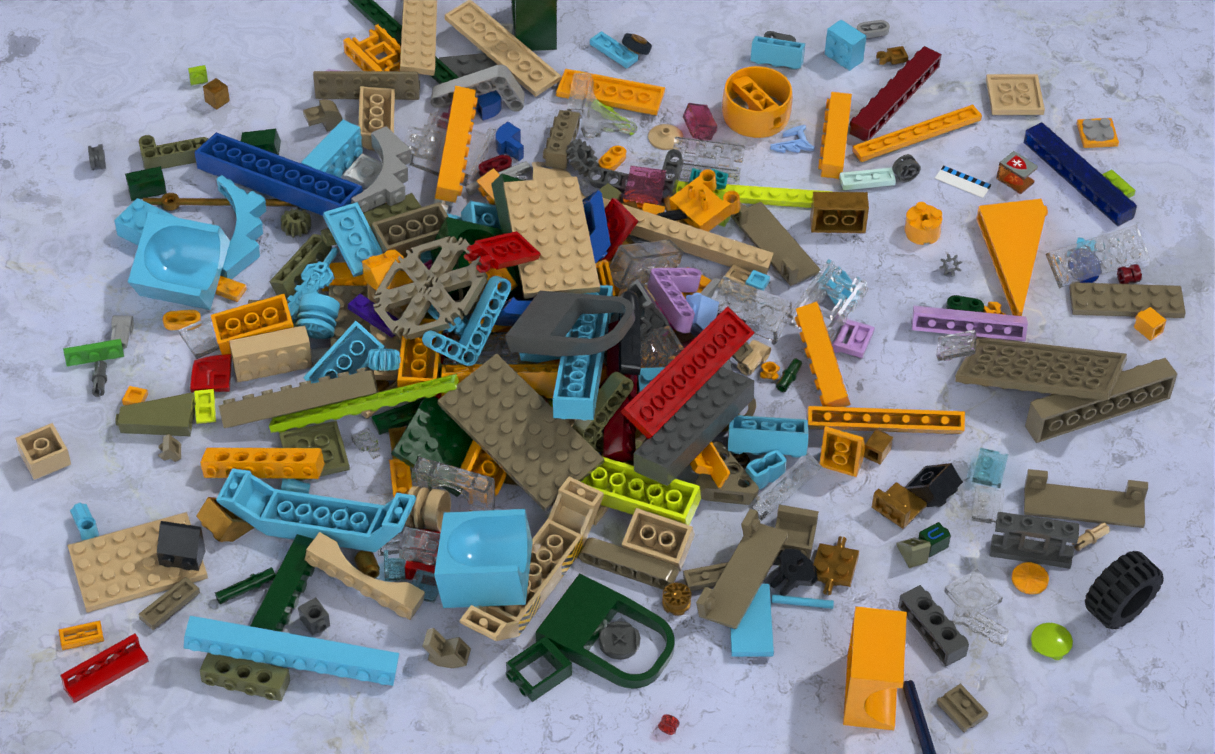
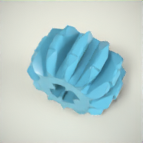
M387 348L371 349L367 356L368 367L372 370L381 371L397 370L401 363L400 352L396 349Z

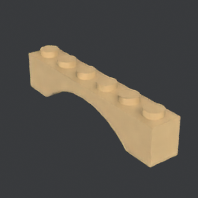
M321 532L318 533L306 549L305 560L311 566L320 568L330 577H335L346 586L360 591L365 597L376 600L381 606L392 609L400 617H406L411 620L423 603L425 591L409 582H386L363 574L345 558L338 543Z

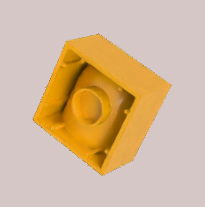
M855 606L847 654L843 725L894 731L897 688H903L907 612Z

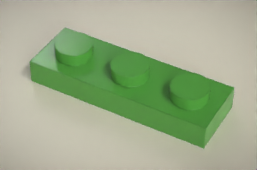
M121 339L63 348L67 366L124 357Z

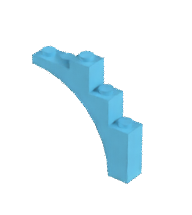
M221 175L217 178L218 191L227 198L233 207L237 220L220 276L233 279L260 257V246L255 240L263 234V223L259 217L266 212V200L262 195L255 193L253 190L247 194L245 190L235 186L232 180L226 179Z

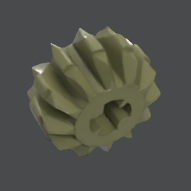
M298 207L296 210H293L291 208L290 211H285L284 215L281 216V229L286 233V236L292 235L294 238L298 235L301 237L302 234H307L308 230L311 229V216L306 212V209L300 210Z

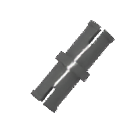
M101 360L100 364L98 361L95 362L94 374L92 375V394L99 397L100 390V395H104L105 383L107 382V363Z

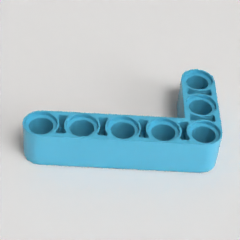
M492 276L488 280L459 343L430 330L424 333L422 337L423 344L463 365H474L510 293V281L499 276ZM501 282L500 289H497L498 284ZM493 299V304L489 307V302ZM484 317L485 320L483 324H481V319ZM476 335L475 341L472 342L473 336ZM436 337V342L432 345V340ZM452 344V349L448 352V347ZM468 352L467 358L464 359L465 353Z

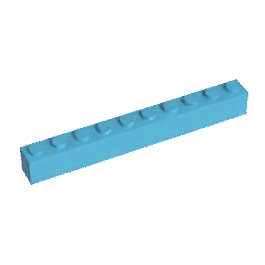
M196 616L189 617L184 636V649L291 667L319 674H330L342 678L347 677L381 685H394L399 653Z

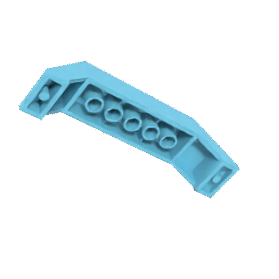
M232 468L216 500L217 503L268 536L294 540L296 535L299 534L315 539L318 533L321 532L335 540L339 547L376 552L402 531L416 501V496L396 493L393 500L385 505L298 493L274 489L252 475L250 471Z

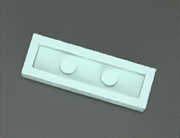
M892 168L842 172L839 175L843 190L892 186L896 182Z

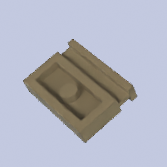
M961 683L945 693L943 697L937 698L936 703L964 733L967 729L974 727L988 717V712Z

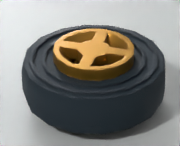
M625 33L622 39V44L637 54L648 55L652 48V45L645 38L636 34Z

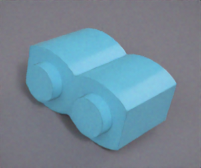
M779 450L771 451L763 459L751 461L746 466V473L758 485L759 490L763 489L769 482H776L784 477L787 459Z

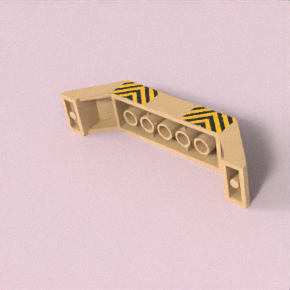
M569 476L558 490L557 498L548 519L532 539L533 545L526 605H480L476 607L471 605L460 619V623L495 641L519 637L579 556L595 520L604 493Z

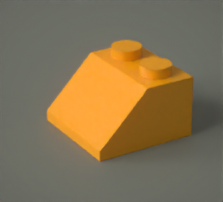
M394 249L363 260L364 281L377 291L395 259L400 263L398 257L400 256L404 259V256ZM399 270L394 275L388 289L413 283V281L405 271Z

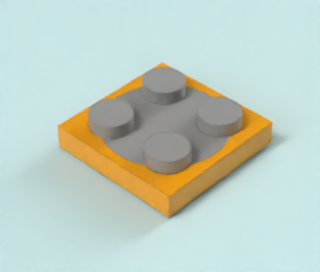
M1112 118L1077 119L1076 124L1083 148L1118 147L1119 140Z

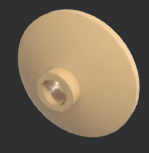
M661 124L649 131L648 140L655 148L671 150L681 145L683 133L676 126Z

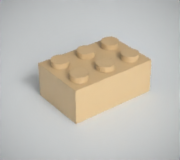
M636 508L621 545L623 548L671 563L681 571L695 533L692 526Z

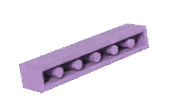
M913 306L911 323L912 330L1016 341H1026L1028 326L1027 318L1024 316Z

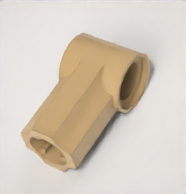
M752 340L749 345L753 351L737 364V368L742 374L746 376L751 375L761 362H766L771 353V347Z

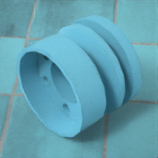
M309 293L302 295L299 305L300 313L297 315L295 327L305 325L308 337L329 339L333 337L334 328L336 327L335 319L338 317L340 303L334 298L323 294Z

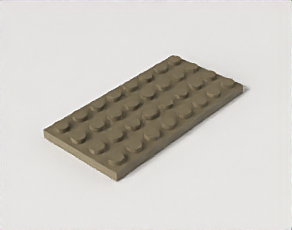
M977 337L957 371L955 381L963 384L982 385L984 387L994 386L1002 389L1035 391L1042 394L1051 393L1059 396L1068 395L1078 398H1093L1100 401L1109 400L1127 361V354Z
M495 354L457 385V389L447 392L438 400V405L544 511L555 503L559 488L569 476L581 482L604 463V458L564 419L553 418V408L498 354Z

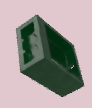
M545 636L506 662L505 674L511 683L514 682L519 687L521 694L524 697L527 696L533 702L572 676V663ZM543 656L557 671L532 686L519 671Z

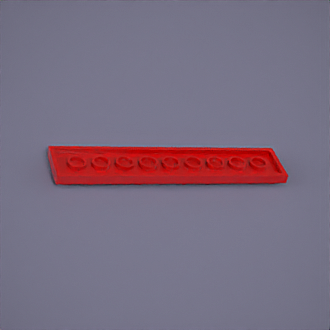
M727 306L620 412L648 439L651 438L755 332Z

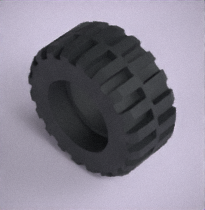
M1127 552L1116 561L1114 560L1095 579V582L1090 586L1089 592L1085 596L1086 609L1106 628L1119 629V627H1123L1126 623L1134 620L1156 597L1164 581L1163 573L1142 552Z

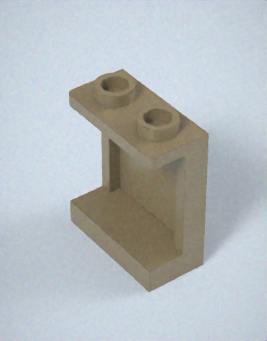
M779 504L775 528L788 532V538L778 557H780V554L785 549H799L809 559L811 558L819 511Z

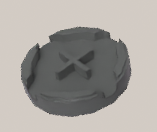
M616 621L609 623L607 627L601 630L599 645L606 656L622 660L636 654L640 647L641 638L639 631L632 627L630 623Z

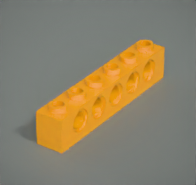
M206 448L200 462L204 478H228L233 468L250 471L257 478L319 479L325 464L321 448Z

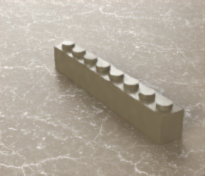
M368 367L356 369L357 373L351 375L347 371L337 374L338 378L330 379V376L318 378L319 382L311 384V380L300 382V386L292 388V385L280 387L281 391L274 393L273 389L262 391V395L254 397V394L242 396L243 400L235 401V398L223 400L224 404L218 405L223 427L230 428L378 393L374 370H368Z

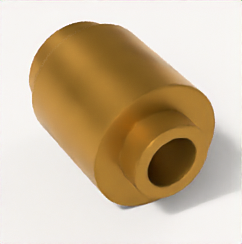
M363 550L359 551L354 557L358 570L374 579L377 578L380 574V567L374 553Z

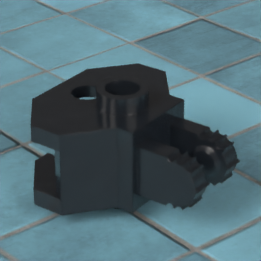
M785 549L780 554V573L773 579L771 586L776 588L786 578L788 582L779 593L781 596L787 595L794 587L797 588L799 585L813 586L818 581L816 566L799 549Z

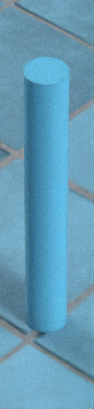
M772 595L771 602L833 609L834 606L833 600Z

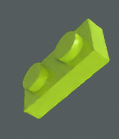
M1112 169L1098 176L1097 181L1120 202L1135 195L1136 190Z

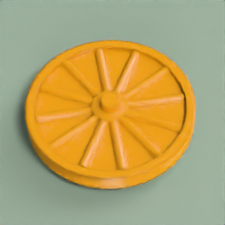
M1024 562L1014 568L1012 582L1023 593L1038 594L1047 588L1049 576L1042 566L1032 562Z

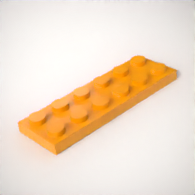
M565 69L557 88L556 96L588 103L599 100V102L606 106L657 116L665 94V87Z

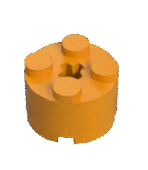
M918 202L915 206L911 207L906 213L905 220L907 238L919 245H924V243L928 242L930 244L935 243L941 234L942 211L927 205L925 202Z

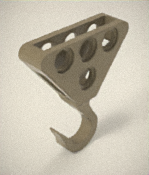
M713 442V445L729 469L730 475L722 488H718L711 475L699 474L695 485L700 486L701 499L705 501L755 505L758 500V485L721 442Z

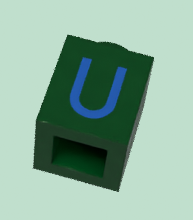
M937 522L920 531L918 538L930 542V558L949 548L951 535L947 528L943 527L940 522Z

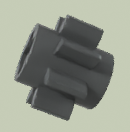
M947 254L946 260L940 259L943 262V266H940L939 269L944 268V275L951 272V275L955 276L954 271H961L959 264L963 262L956 260L958 255L951 258L950 254ZM953 260V265L955 266V268H951L949 270V265L947 264V262H951Z

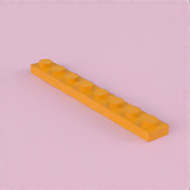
M970 105L854 145L852 152L860 162L981 121L982 115L974 105Z

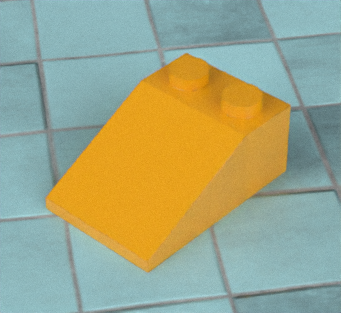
M825 426L819 466L857 477L864 459V437Z

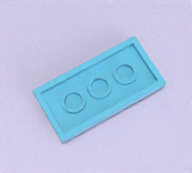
M358 202L323 213V218L353 277L362 275V261L369 259L371 256L383 254V251Z

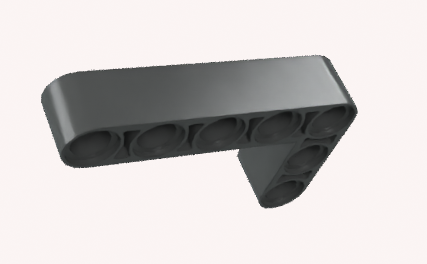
M672 149L668 151L659 181L600 167L591 168L588 172V178L591 185L595 188L601 189L609 183L622 192V194L633 192L654 197L658 202L665 203L663 199L667 196L672 197L676 192L684 161L679 150ZM673 157L679 158L677 162L670 161ZM668 174H674L672 179L666 178ZM595 175H601L598 180H593L592 178ZM614 178L618 179L617 183H610V180ZM631 182H634V183H635V186H634V187H632V188H628V187H627V184H629V183H631ZM647 186L653 187L649 192L644 191ZM664 190L670 191L666 196L661 195Z

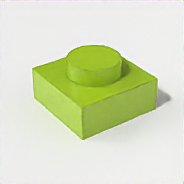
M205 65L188 68L191 85L208 82Z

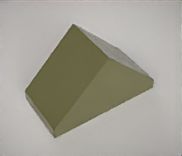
M913 537L896 543L909 568L928 563L931 547L929 541Z

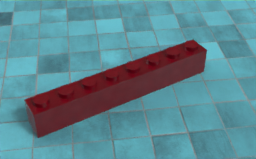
M926 46L917 51L914 57L908 60L902 69L897 71L896 76L890 79L887 85L881 88L874 98L870 99L868 105L863 107L859 114L851 119L849 124L850 135L864 142L871 140L940 67L942 54Z
M618 320L608 324V333L616 327ZM619 343L607 350L606 380L612 373L619 372ZM624 375L633 381V389L604 427L603 457L622 463L634 459L636 427L620 411L637 395V375Z

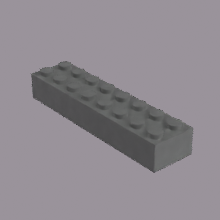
M721 367L651 438L634 452V471L668 486L754 399V380Z

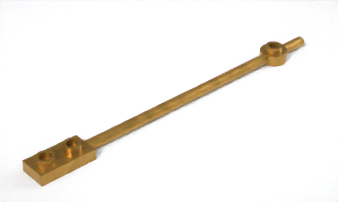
M166 193L162 198H143V201L151 205H162L168 211L175 210L180 205L231 206L227 198H179L175 193ZM265 199L266 206H295L279 199Z

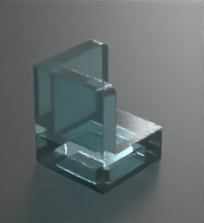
M384 550L385 581L406 580L405 558H389L388 550Z
M417 569L411 584L425 591L424 601L434 603L439 594L435 576L433 573Z

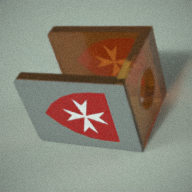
M1013 151L999 162L996 179L1017 193L1022 194L1034 184L1035 181L1028 176L1037 170L1038 166Z

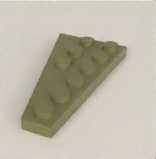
M410 193L405 195V200L389 206L386 203L363 214L372 230L373 222L422 207L415 196ZM329 228L321 230V238L326 246L337 245Z

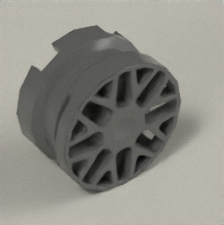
M99 144L97 147L88 146L91 170H94L96 167L106 169L103 144Z
M906 154L894 162L892 170L897 174L901 182H909L918 176L921 166L912 155Z

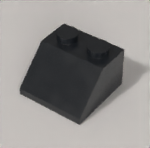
M952 463L925 466L905 488L927 502L926 507H941L946 503V499L950 495L958 491V487L963 481Z
M161 521L157 545L159 565L199 571L206 552L201 527Z

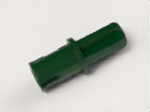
M794 358L789 367L783 370L782 377L776 384V388L780 392H786L792 381L796 380V374L802 365L801 360Z

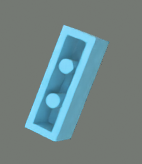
M755 36L752 41L750 61H754L757 64H772L774 67L786 66L790 69H801L804 62L806 43Z

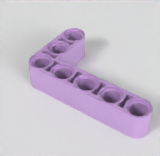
M653 268L648 281V290L674 329L681 333H689L695 313L681 292H696L698 290L701 271L696 268Z

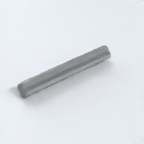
M525 161L498 173L500 175L503 173L516 177L530 171V164ZM477 181L466 186V191L469 195L479 192L478 188L480 186Z

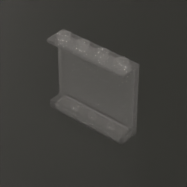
M438 107L434 113H430L427 121L428 124H424L421 131L422 135H418L415 141V148H411V163L409 164L439 176L449 121L438 116ZM489 127L486 134L472 129V133H468L472 136L470 145H466V147H469V153L467 158L464 157L467 160L466 169L462 170L465 176L463 183H460V185L467 186L472 183L478 172L479 164L483 162L493 143L496 129Z

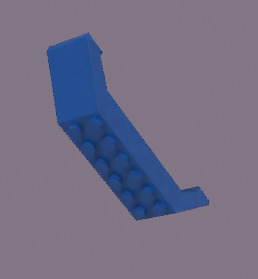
M599 190L582 199L595 263L607 255L608 252L606 250L611 245L603 197ZM513 297L506 301L494 325L513 327L534 298H530L528 301H517Z

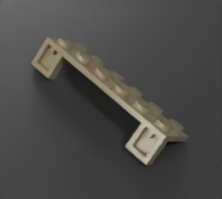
M313 72L315 99H359L360 86L395 89V99L398 100L420 99L418 72Z
M740 202V211L731 215V218L757 248L773 253L771 264L790 286L820 273L821 269L762 202L749 207Z
M1028 469L1024 484L1025 515L1144 528L1145 498L1148 491V482L1128 480L1125 492L1047 484L1048 471Z
M749 509L741 523L743 537L713 589L705 587L696 602L699 617L733 629L738 628L788 538V532L761 524L758 512L753 509Z

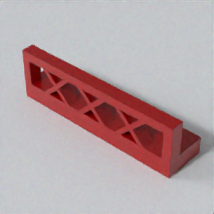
M134 633L64 672L60 677L64 690L71 700L76 703L144 665L149 660L140 647L138 636Z

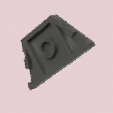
M485 53L439 57V60L459 78L497 65Z

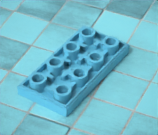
M762 584L738 628H730L732 657H773L774 647L769 584Z

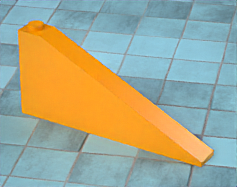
M1042 199L981 205L978 207L976 219L1014 316H1022L1045 216L1048 215L1047 206H1044Z

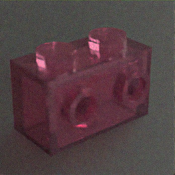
M688 103L682 117L692 138L712 140L713 135L717 131V124L708 106Z

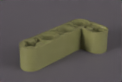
M144 135L139 138L144 168L150 169L161 166V169L196 163L194 152L209 138L199 137L156 146L153 136Z
M619 372L612 373L598 391L594 420L577 419L572 426L597 452H603L604 449L602 429L633 389V381Z

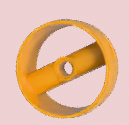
M752 66L734 72L727 79L723 90L722 111L726 124L736 133L752 138H765L781 132L787 126L792 111L793 94L789 80L780 72L768 67ZM739 96L748 104V109L737 105L732 100ZM769 96L780 101L782 105L776 104Z

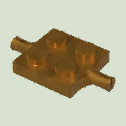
M842 536L838 537L836 546L819 543L814 560L818 581L825 584L823 590L825 595H827V592L828 595L832 594L833 586L843 585L851 587L859 558V550L845 548L847 539L845 537L842 539Z

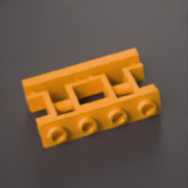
M378 24L375 25V30H369V37L362 41H358L355 37L352 40L349 37L343 40L344 53L363 71H383L382 69H384V71L400 72L401 46L395 38H392ZM382 52L388 55L380 60L375 57Z

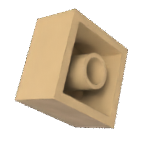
M53 423L15 438L19 454L34 480L71 465L68 449Z

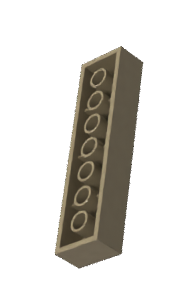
M1163 358L1122 371L1109 400L1100 401L1093 398H1078L1068 395L1059 396L1057 394L1035 399L1030 402L1025 428L1034 441L1039 443L1171 398L1177 372L1168 360Z

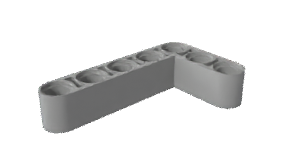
M500 64L434 86L430 102L435 108L451 105L455 86L475 89V97L497 90L509 109L517 112L524 107L525 93L508 67Z

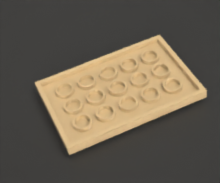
M187 512L69 544L68 549L86 612L169 590L185 577L193 583L208 579L203 560L199 571L165 567L159 565L157 545L160 522L166 521L191 525Z

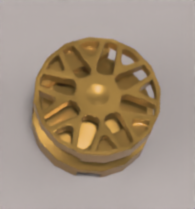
M672 583L666 586L663 590L662 599L664 610L667 613H673L675 616L683 615L685 611H688L691 606L690 589L682 583Z

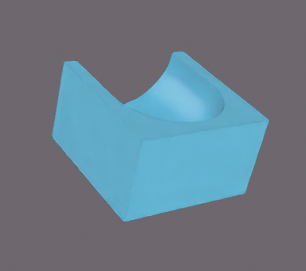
M148 212L128 283L142 297L211 310L230 240L220 226Z
M525 509L445 512L443 514L434 573L443 608L470 607L471 605L474 607L480 605H526L533 541Z

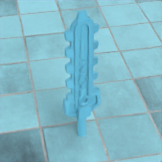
M333 247L323 262L307 264L301 274V279L304 282L294 288L296 291L294 296L290 295L287 298L294 327L297 315L300 313L299 305L302 295L309 293L319 294L317 292L319 288L328 287L333 281L334 275L329 265L339 252L337 248Z

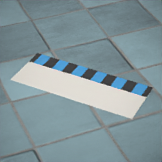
M944 165L935 177L937 180L982 198L991 187L989 183Z

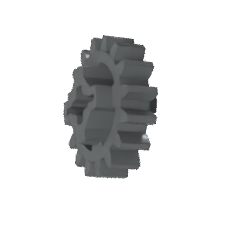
M575 139L567 145L568 149L566 152L569 154L567 158L571 160L570 165H572L575 171L578 170L579 175L583 174L586 177L591 168L599 166L596 162L598 158L594 156L595 151H593L590 145L587 146L586 141L582 142L581 139Z

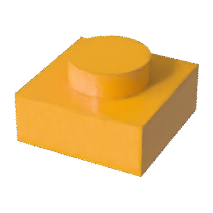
M129 386L122 399L123 405L145 402L148 396L147 389Z

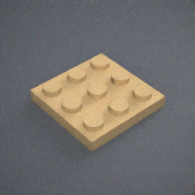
M1038 74L986 75L992 115H1044L1045 108Z

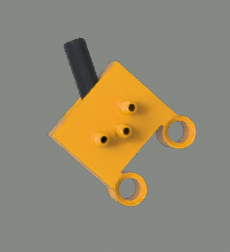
M706 169L700 173L699 177L669 198L672 211L658 213L657 215L673 221L682 219L689 226L709 232L730 215L740 211V196L736 191H728L724 194L722 201L713 193L717 187L715 172Z

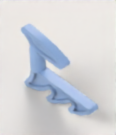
M806 125L796 126L783 132V137L798 135L799 139L770 145L771 150L785 153L786 150L800 153V149L814 151L815 147L806 139L804 134Z

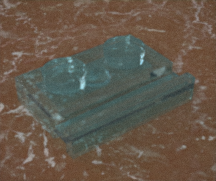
M980 447L972 482L987 486L995 485L998 486L997 488H1000L1008 454L1002 455L998 451Z

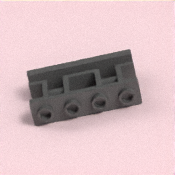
M1005 512L997 513L995 532L1004 534H993L990 557L1071 569L1074 546L1066 545V542L1077 544L1079 539L1078 523ZM1025 536L1044 539V542L1025 539Z

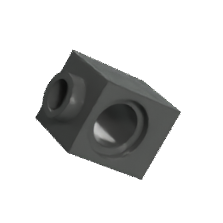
M316 597L298 607L299 618L312 636L330 627L329 614Z

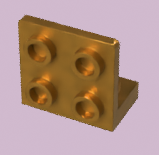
M896 482L886 492L879 488L874 492L871 508L904 529L927 506V502Z

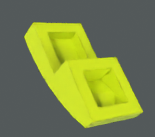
M214 389L194 391L196 424L216 422Z

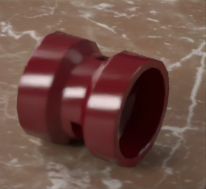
M1133 264L1129 267H1119L1117 269L1119 283L1140 282L1142 273L1139 265Z

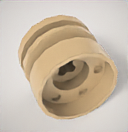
M411 487L408 494L415 495L416 501L406 520V526L417 529L426 527L428 530L441 532L443 514L451 510L449 492L441 489H432L430 491L427 487Z

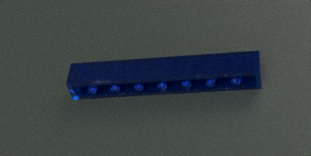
M1043 122L1026 130L1023 143L1114 224L1120 226L1134 218L1137 209L1134 201L1130 200Z

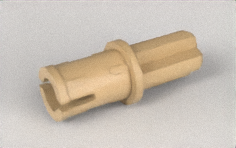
M1101 523L1091 530H1085V533L1079 536L1077 545L1074 548L1080 551L1091 543L1095 544L1099 538L1110 532L1109 526L1106 523Z

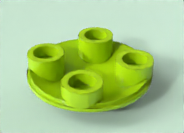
M1056 623L1040 624L1031 634L1032 649L1054 660H1061L1064 655L1069 653L1073 645L1070 632L1065 627Z

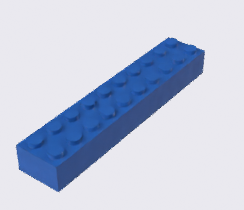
M217 132L194 152L198 169L218 177L223 175L234 183L322 216L326 211L351 204V198L363 192L361 185Z

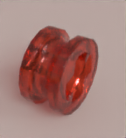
M665 714L661 717L658 727L662 732L673 735L676 733L680 722L676 717Z

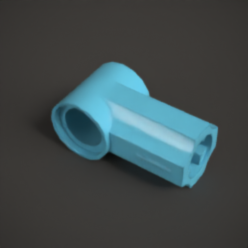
M81 502L75 504L70 513L79 530L81 540L98 537L97 524L87 504H82Z

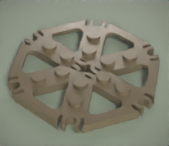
M454 236L445 237L410 248L413 253L407 250L406 253L408 255L406 258L403 259L399 256L398 260L400 263L395 259L374 294V300L377 303L373 304L374 310L395 337L400 338L403 335L405 339H415L423 336L425 332L430 330L439 332L451 328L448 324L449 322L455 326L454 319L456 317L464 319L461 314L462 312L467 316L487 282L486 278L488 276L485 272L480 273L476 269L477 265H482L479 262L480 256L475 261H472L469 266L452 271L463 252L470 253L467 250L470 244L465 239L460 238L457 241ZM441 247V252L430 270H428L419 259L420 254ZM399 270L405 271L413 281V283L388 289L394 275ZM471 285L461 302H455L447 293ZM409 304L402 317L397 321H393L386 312L389 309ZM432 304L440 314V317L436 321L419 326Z

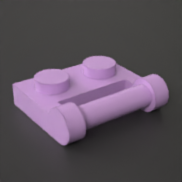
M843 319L836 340L832 342L834 352H843L863 358L875 327ZM853 330L848 343H843L847 332Z

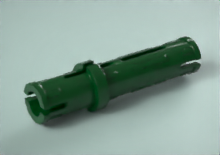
M272 567L257 574L253 573L249 578L215 592L216 599L221 605L250 590L260 589V586L273 581L276 574Z

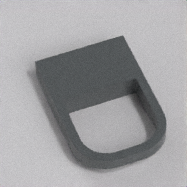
M539 291L505 337L510 352L549 356L592 355L608 350L619 343L633 325L635 313L632 303L623 297ZM581 314H624L616 327L604 336L592 339L565 337Z

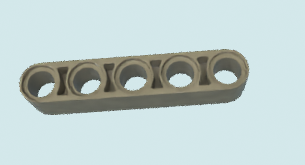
M588 538L579 554L580 560L588 565L662 590L669 584L674 583L679 574V569L671 563L596 538Z

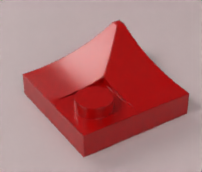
M231 354L215 355L194 360L190 384L191 392L214 389V392H230Z

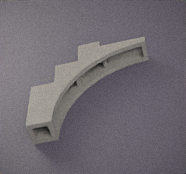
M387 126L371 133L372 147L378 153L383 163L381 172L371 186L351 198V204L358 202L363 213L384 203L392 206L405 200V185L403 183L408 181V167L406 165L411 163V149Z

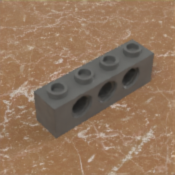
M919 585L900 595L899 609L907 612V619L945 666L967 656L969 647L967 638L959 633L954 622L946 617L943 609L939 605L937 606L928 591H925Z

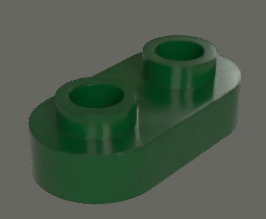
M952 295L947 299L946 308L983 312L984 303L976 298Z

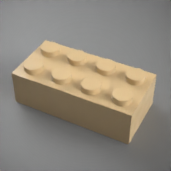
M305 325L229 341L237 383L313 367L310 341Z

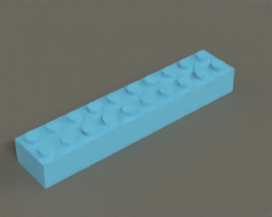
M600 285V292L582 294L613 296V286ZM611 313L581 314L565 337L592 339L608 334ZM605 351L592 355L561 356L553 395V418L594 420Z

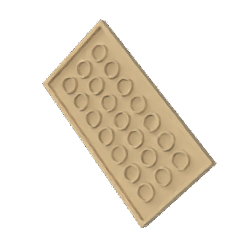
M577 176L504 182V193L511 231L519 232L541 253L539 260L518 265L524 299L535 298L539 291L579 294L600 292V283Z

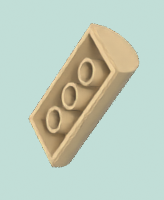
M360 86L358 126L361 129L362 146L368 150L375 151L372 147V132L387 126L394 133L395 89Z

